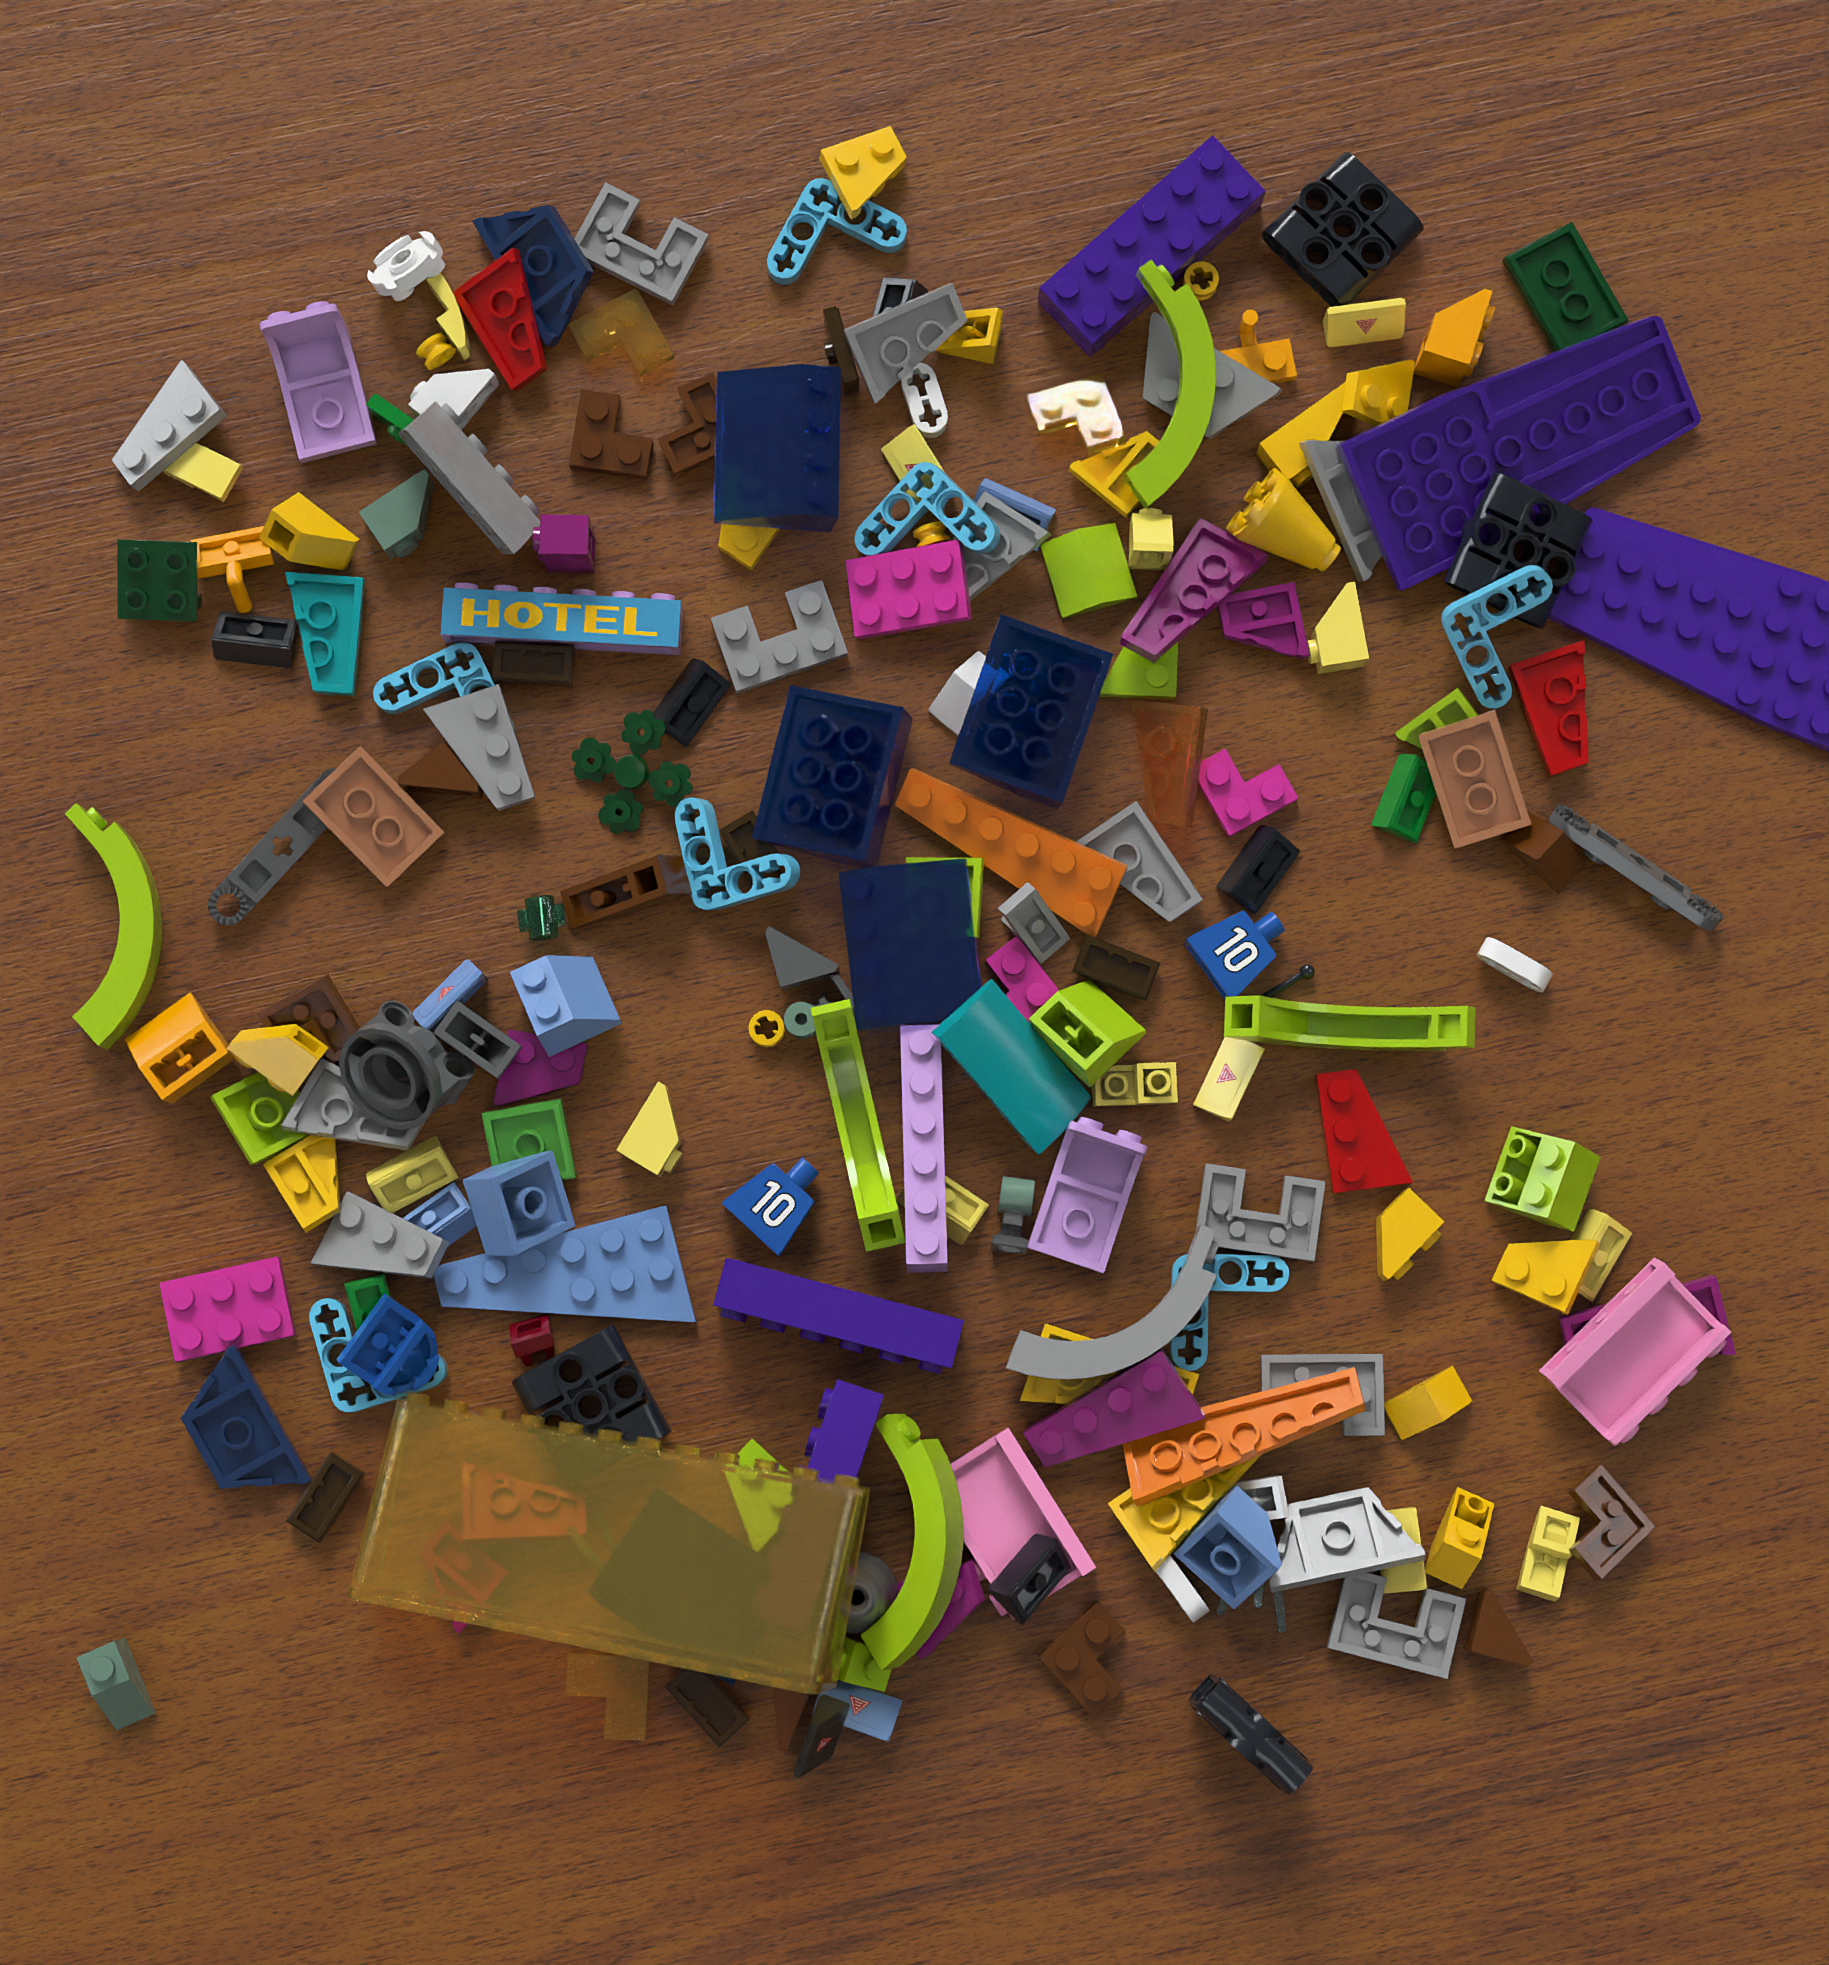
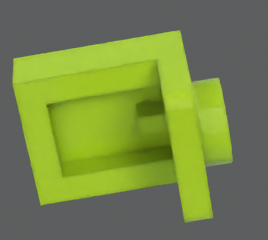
M837 1634L834 1644L830 1647L827 1654L826 1673L843 1682L885 1692L892 1669L881 1671L864 1642Z

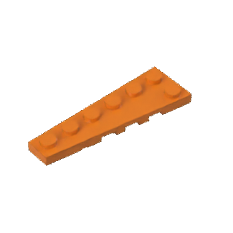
M915 768L909 770L895 803V806L972 858H983L984 866L1020 889L1028 882L1038 891L1051 911L1087 935L1097 937L1128 865Z
M1355 1367L1204 1406L1201 1409L1205 1413V1419L1123 1443L1133 1501L1136 1506L1144 1505L1365 1411L1366 1406Z

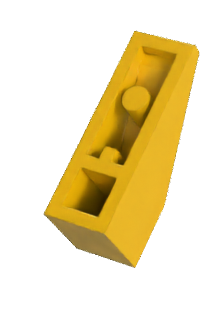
M1345 382L1259 443L1256 455L1269 472L1274 468L1277 469L1297 488L1313 477L1299 443L1305 440H1330L1344 413L1341 412Z

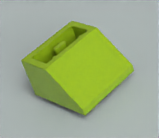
M1086 980L1057 991L1029 1018L1031 1026L1062 1063L1089 1087L1146 1034V1030L1091 980Z
M1511 1126L1484 1201L1534 1221L1574 1232L1601 1157L1576 1142Z

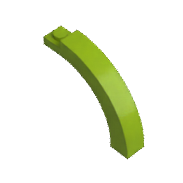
M1152 259L1138 269L1136 277L1160 310L1173 336L1179 363V388L1175 409L1163 437L1140 463L1123 476V479L1144 509L1163 496L1193 459L1209 424L1216 387V360L1213 340L1199 301L1188 283L1174 292L1171 286L1175 283L1170 273L1162 264L1157 267Z
M76 803L65 815L94 846L110 872L118 897L120 926L114 958L105 978L89 1001L72 1017L99 1047L108 1050L136 1018L154 982L162 944L161 907L155 881L147 861L127 831L116 822L104 830L108 823L95 808L91 807L87 811Z
M1260 995L1225 997L1224 1037L1269 1044L1353 1050L1446 1051V1049L1474 1048L1476 1008L1471 1006L1361 1007L1296 1002Z
M850 999L810 1008L866 1252L906 1243Z
M905 1413L887 1414L875 1423L903 1471L909 1487L915 1519L913 1554L904 1584L887 1612L873 1626L861 1634L863 1641L881 1671L897 1668L905 1663L922 1647L940 1623L957 1584L964 1542L961 1498L949 1459L938 1439H920L921 1432L919 1427Z

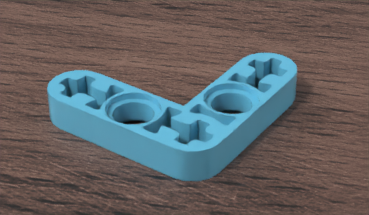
M824 178L814 179L804 188L768 254V273L776 283L785 285L795 282L802 274L828 224L886 253L897 252L905 245L907 239L906 224L897 214L869 200L861 207L866 213V219L859 225L849 224L844 218L846 209L842 202L839 205L837 216L833 215V205L824 201L819 206L815 205L813 193L820 195L822 191H826L828 200L837 206L840 198L830 180ZM873 216L878 217L876 219L877 226L884 230H888L891 225L895 226L898 238L891 236L888 241L883 240V232L874 226L872 227V232L868 233L867 231L871 227ZM801 222L810 224L814 229L811 238L804 241L797 240L791 233L793 227ZM790 245L795 249L791 256V266L793 269L786 268L783 273L779 272L776 260L784 261L786 259Z
M922 462L914 466L863 521L855 533L854 540L858 550L867 556L888 553L928 510L965 546L977 553L992 551L999 543L1000 530L997 524L942 469L932 463ZM922 475L932 476L931 480L934 486L931 489L921 488L924 484L920 479ZM909 489L922 498L919 503L915 498L906 493ZM951 498H961L963 511L956 518H948L944 510L945 504ZM900 500H907L910 506L909 515L902 521H895L892 517V507ZM882 518L885 522L895 527L893 532L886 529V526L880 523ZM971 520L975 525L983 529L986 528L984 532L987 536L986 541H974L976 534L964 524ZM870 532L879 534L878 539L881 543L878 547L868 546L871 542L867 537Z
M1525 566L1451 603L1442 613L1441 623L1474 694L1480 703L1487 708L1496 709L1505 705L1511 698L1512 687L1486 631L1543 603L1549 598L1553 588L1552 580L1545 570L1539 566ZM1534 576L1537 581H1543L1538 583L1539 591L1532 594L1529 589L1525 588L1528 586L1527 579ZM1512 585L1519 592L1517 594L1521 601L1516 603L1515 597L1508 589ZM1496 593L1504 594L1507 597L1506 607L1498 613L1487 611L1486 602L1488 598ZM1458 613H1461L1464 617H1469L1465 620V624L1472 636L1466 639L1457 625L1451 626L1456 622L1454 616ZM1477 645L1485 647L1487 649V657L1481 664L1471 665L1466 661V654L1470 648ZM1489 672L1494 683L1500 685L1497 688L1498 695L1492 697L1489 693H1484L1488 690V686L1481 674Z
M460 642L383 677L376 683L373 696L381 710L388 714H398L455 687L461 697L470 694L476 687L484 686L489 688L495 686L475 646L470 643ZM464 652L467 657L474 655V659L469 661L470 669L464 671L461 666L452 668L449 671L453 678L447 680L446 673L439 662L445 660L446 665L450 667L459 661L458 654ZM433 668L439 674L437 684L429 689L422 688L417 682L419 673L423 669ZM407 677H409L412 687L418 693L411 697L409 690H405L397 695L399 702L396 704H392L389 700H382L387 695L386 688L389 686H393L396 691L407 687L403 681Z
M693 797L685 798L677 805L675 810L677 833L692 891L691 897L698 908L703 910H722L789 890L798 882L800 877L799 864L792 856L787 854H770L727 867L713 806L707 800ZM695 809L699 810L700 816L695 818V822H690L689 815H692ZM699 831H705V836H692V834H700ZM702 843H706L710 849V858L704 865H701L696 859V850ZM779 865L785 867V873H782L780 878L765 879L764 873L777 871ZM748 871L753 878V885L749 892L742 893L738 887V879L743 872ZM711 886L726 887L727 892L715 893L712 895V899L706 897V892L711 890Z
M1187 1254L1176 1259L1172 1265L1171 1287L1179 1275V1268H1182ZM1215 1254L1212 1264L1204 1262L1202 1267L1204 1270L1217 1274L1210 1291L1274 1292L1283 1288L1289 1278V1269L1285 1261L1272 1255ZM1228 1261L1235 1262L1241 1269V1278L1233 1285L1222 1282L1218 1273L1220 1266ZM1246 1261H1254L1252 1270L1266 1269L1267 1263L1271 1262L1275 1270L1281 1271V1278L1274 1279L1273 1285L1270 1286L1267 1285L1266 1278L1253 1277L1254 1286H1247L1249 1270ZM1208 1295L1200 1307L1201 1315L1199 1320L1194 1324H1187L1182 1329L1187 1331L1201 1329V1338L1192 1336V1346L1194 1349H1199L1200 1356L1192 1359V1365L1185 1364V1358L1178 1357L1177 1352L1178 1349L1185 1348L1186 1335L1180 1337L1176 1335L1170 1341V1356L1176 1367L1188 1371L1197 1370L1203 1366L1207 1359Z
M331 1298L321 1299L311 1307L309 1313L310 1325L331 1399L339 1410L358 1412L435 1388L446 1379L448 1373L447 1363L439 1355V1371L433 1374L434 1380L428 1381L420 1389L388 1395L379 1392L371 1385V1389L377 1399L370 1401V1393H365L357 1396L355 1399L356 1404L352 1406L349 1400L341 1399V1393L346 1391V1384L350 1382L353 1388L364 1387L368 1384L344 1366L336 1367L329 1360V1352L334 1345L340 1343L347 1345L354 1336L348 1311L344 1304ZM328 1305L330 1310H338L339 1317L333 1320L335 1331L340 1332L344 1329L346 1337H335L324 1343L323 1335H331L327 1323L319 1322V1316L324 1314V1307Z

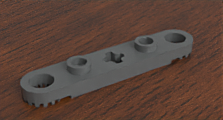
M330 768L322 772L211 893L208 900V910L215 921L223 925H233L240 922L327 828L302 800L336 768ZM278 836L280 839H284L286 836H289L293 840L289 845L293 852L289 856L281 853L278 857L272 853L275 849V845L272 843L273 838ZM227 893L235 895L240 901L239 911L230 917L221 915L216 907L218 898Z
M1557 805L1548 818L1549 822L1564 831L1569 839L1583 847L1584 853L1589 859L1600 865L1608 864L1651 893L1650 898L1657 905L1666 910L1673 908L1705 930L1714 931L1724 918L1721 911L1717 910L1715 905L1710 907V901L1705 903V898L1697 894H1691V888L1595 823L1588 824L1589 822L1584 820L1583 816L1577 817L1579 813L1576 811L1573 814V809L1568 808L1566 805Z

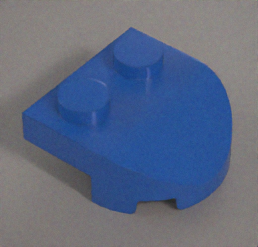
M384 1293L336 1360L339 1364L371 1384L379 1392L395 1395V1393L409 1390L416 1391L424 1386L436 1371L439 1355L437 1353L436 1336L432 1329L418 1315Z

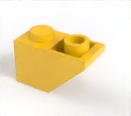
M299 492L271 509L259 537L289 562L337 570L347 568L360 540Z
M297 1024L241 1030L226 1049L233 1053L234 1058L241 1065L247 1068H254L264 1075L273 1088L293 1096L329 1047Z
M1410 1188L1403 1190L1376 1218L1377 1275L1383 1281L1389 1280L1392 1276L1399 1280L1414 1264L1410 1257L1420 1247L1424 1251L1428 1250L1442 1235L1437 1229L1444 1221Z
M1459 1487L1456 1488L1432 1542L1425 1573L1460 1589L1464 1587L1482 1558L1494 1503Z

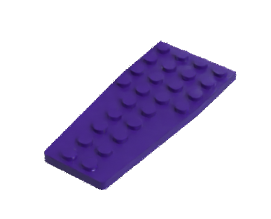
M1648 316L1440 395L1336 446L1397 590L1402 591L1451 566L1462 542V527L1467 520L1473 517L1494 472L1511 477L1563 504H1567L1696 427L1700 423L1701 417L1662 318L1659 316ZM1536 505L1531 508L1529 513L1532 523L1540 519V510ZM1485 524L1479 530V539L1482 544H1486L1490 538V530Z
M1592 507L1587 509L1584 514L1592 518L1593 522L1575 559V575L1570 582L1563 585L1548 619L1755 723L1829 752V582L1803 572Z

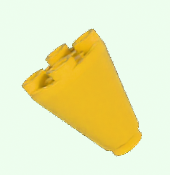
M1275 468L1268 473L1262 483L1256 481L1244 496V500L1248 503L1243 512L1239 510L1226 527V530L1242 542L1309 569L1317 568L1321 572L1325 571L1332 564L1341 549L1335 543V537L1290 480Z

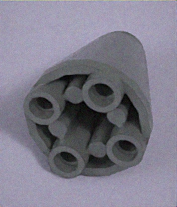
M867 1552L847 1553L834 1559L827 1566L818 1593V1604L824 1617L835 1628L850 1634H863L887 1612L898 1596L897 1582L891 1568L879 1557ZM858 1589L864 1593L865 1599L861 1605L855 1606L849 1602L848 1596L852 1590Z

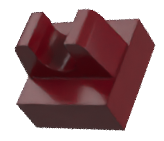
M548 1313L509 1325L514 1355L516 1358L520 1357L525 1366L533 1365L531 1353L543 1350L548 1360L555 1356L553 1327Z

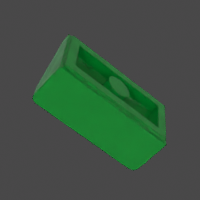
M1400 754L1397 757L1373 818L1372 826L1412 843H1417L1436 795L1425 759L1414 754Z

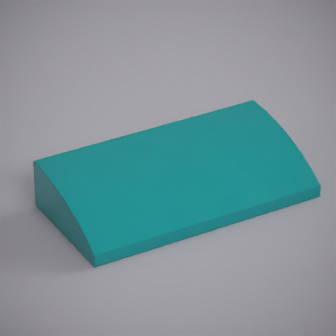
M992 979L931 1032L1027 1146L1038 1155L1068 1127L1070 1121H1073L1091 1098L1089 1093Z

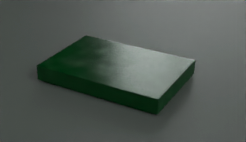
M1573 222L1504 257L1502 262L1554 352L1629 323L1626 314Z

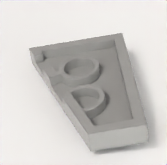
M953 283L944 285L843 330L874 404L886 395L885 393L898 381L904 379L930 352L936 350L968 321Z
M1137 801L1076 841L1128 865L1121 885L1170 923L1203 901Z
M321 1058L282 1123L281 1128L284 1131L408 1151L425 1121L418 1127L404 1130L382 1126L366 1116L350 1099L341 1080L340 1067Z

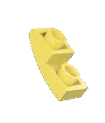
M1176 1062L1112 1066L1092 1085L1093 1107L1177 1103Z

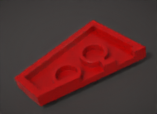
M512 248L453 291V294L510 389L517 392L548 369L518 249Z
M1585 640L1511 664L1508 667L1548 778L1577 769L1589 763L1587 715H1585Z
M1357 1070L1316 1074L1315 1081L1332 1194L1413 1183Z

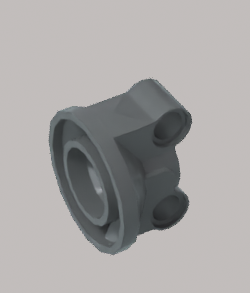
M386 1001L373 1019L344 1042L339 1057L341 1080L350 1099L366 1116L382 1126L404 1130L418 1127L443 1105L455 1103L474 1075L475 1067L465 1055L458 1052L447 1053L441 1041L434 1033L424 1027L415 1026L413 1024L414 1016L407 1006L397 1001Z

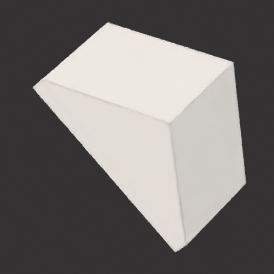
M978 651L953 672L929 707L928 712L959 736L1007 680L1009 675Z
M1270 1475L1236 1482L1222 1497L1223 1499L1238 1486L1268 1513L1269 1520L1290 1517L1282 1476Z

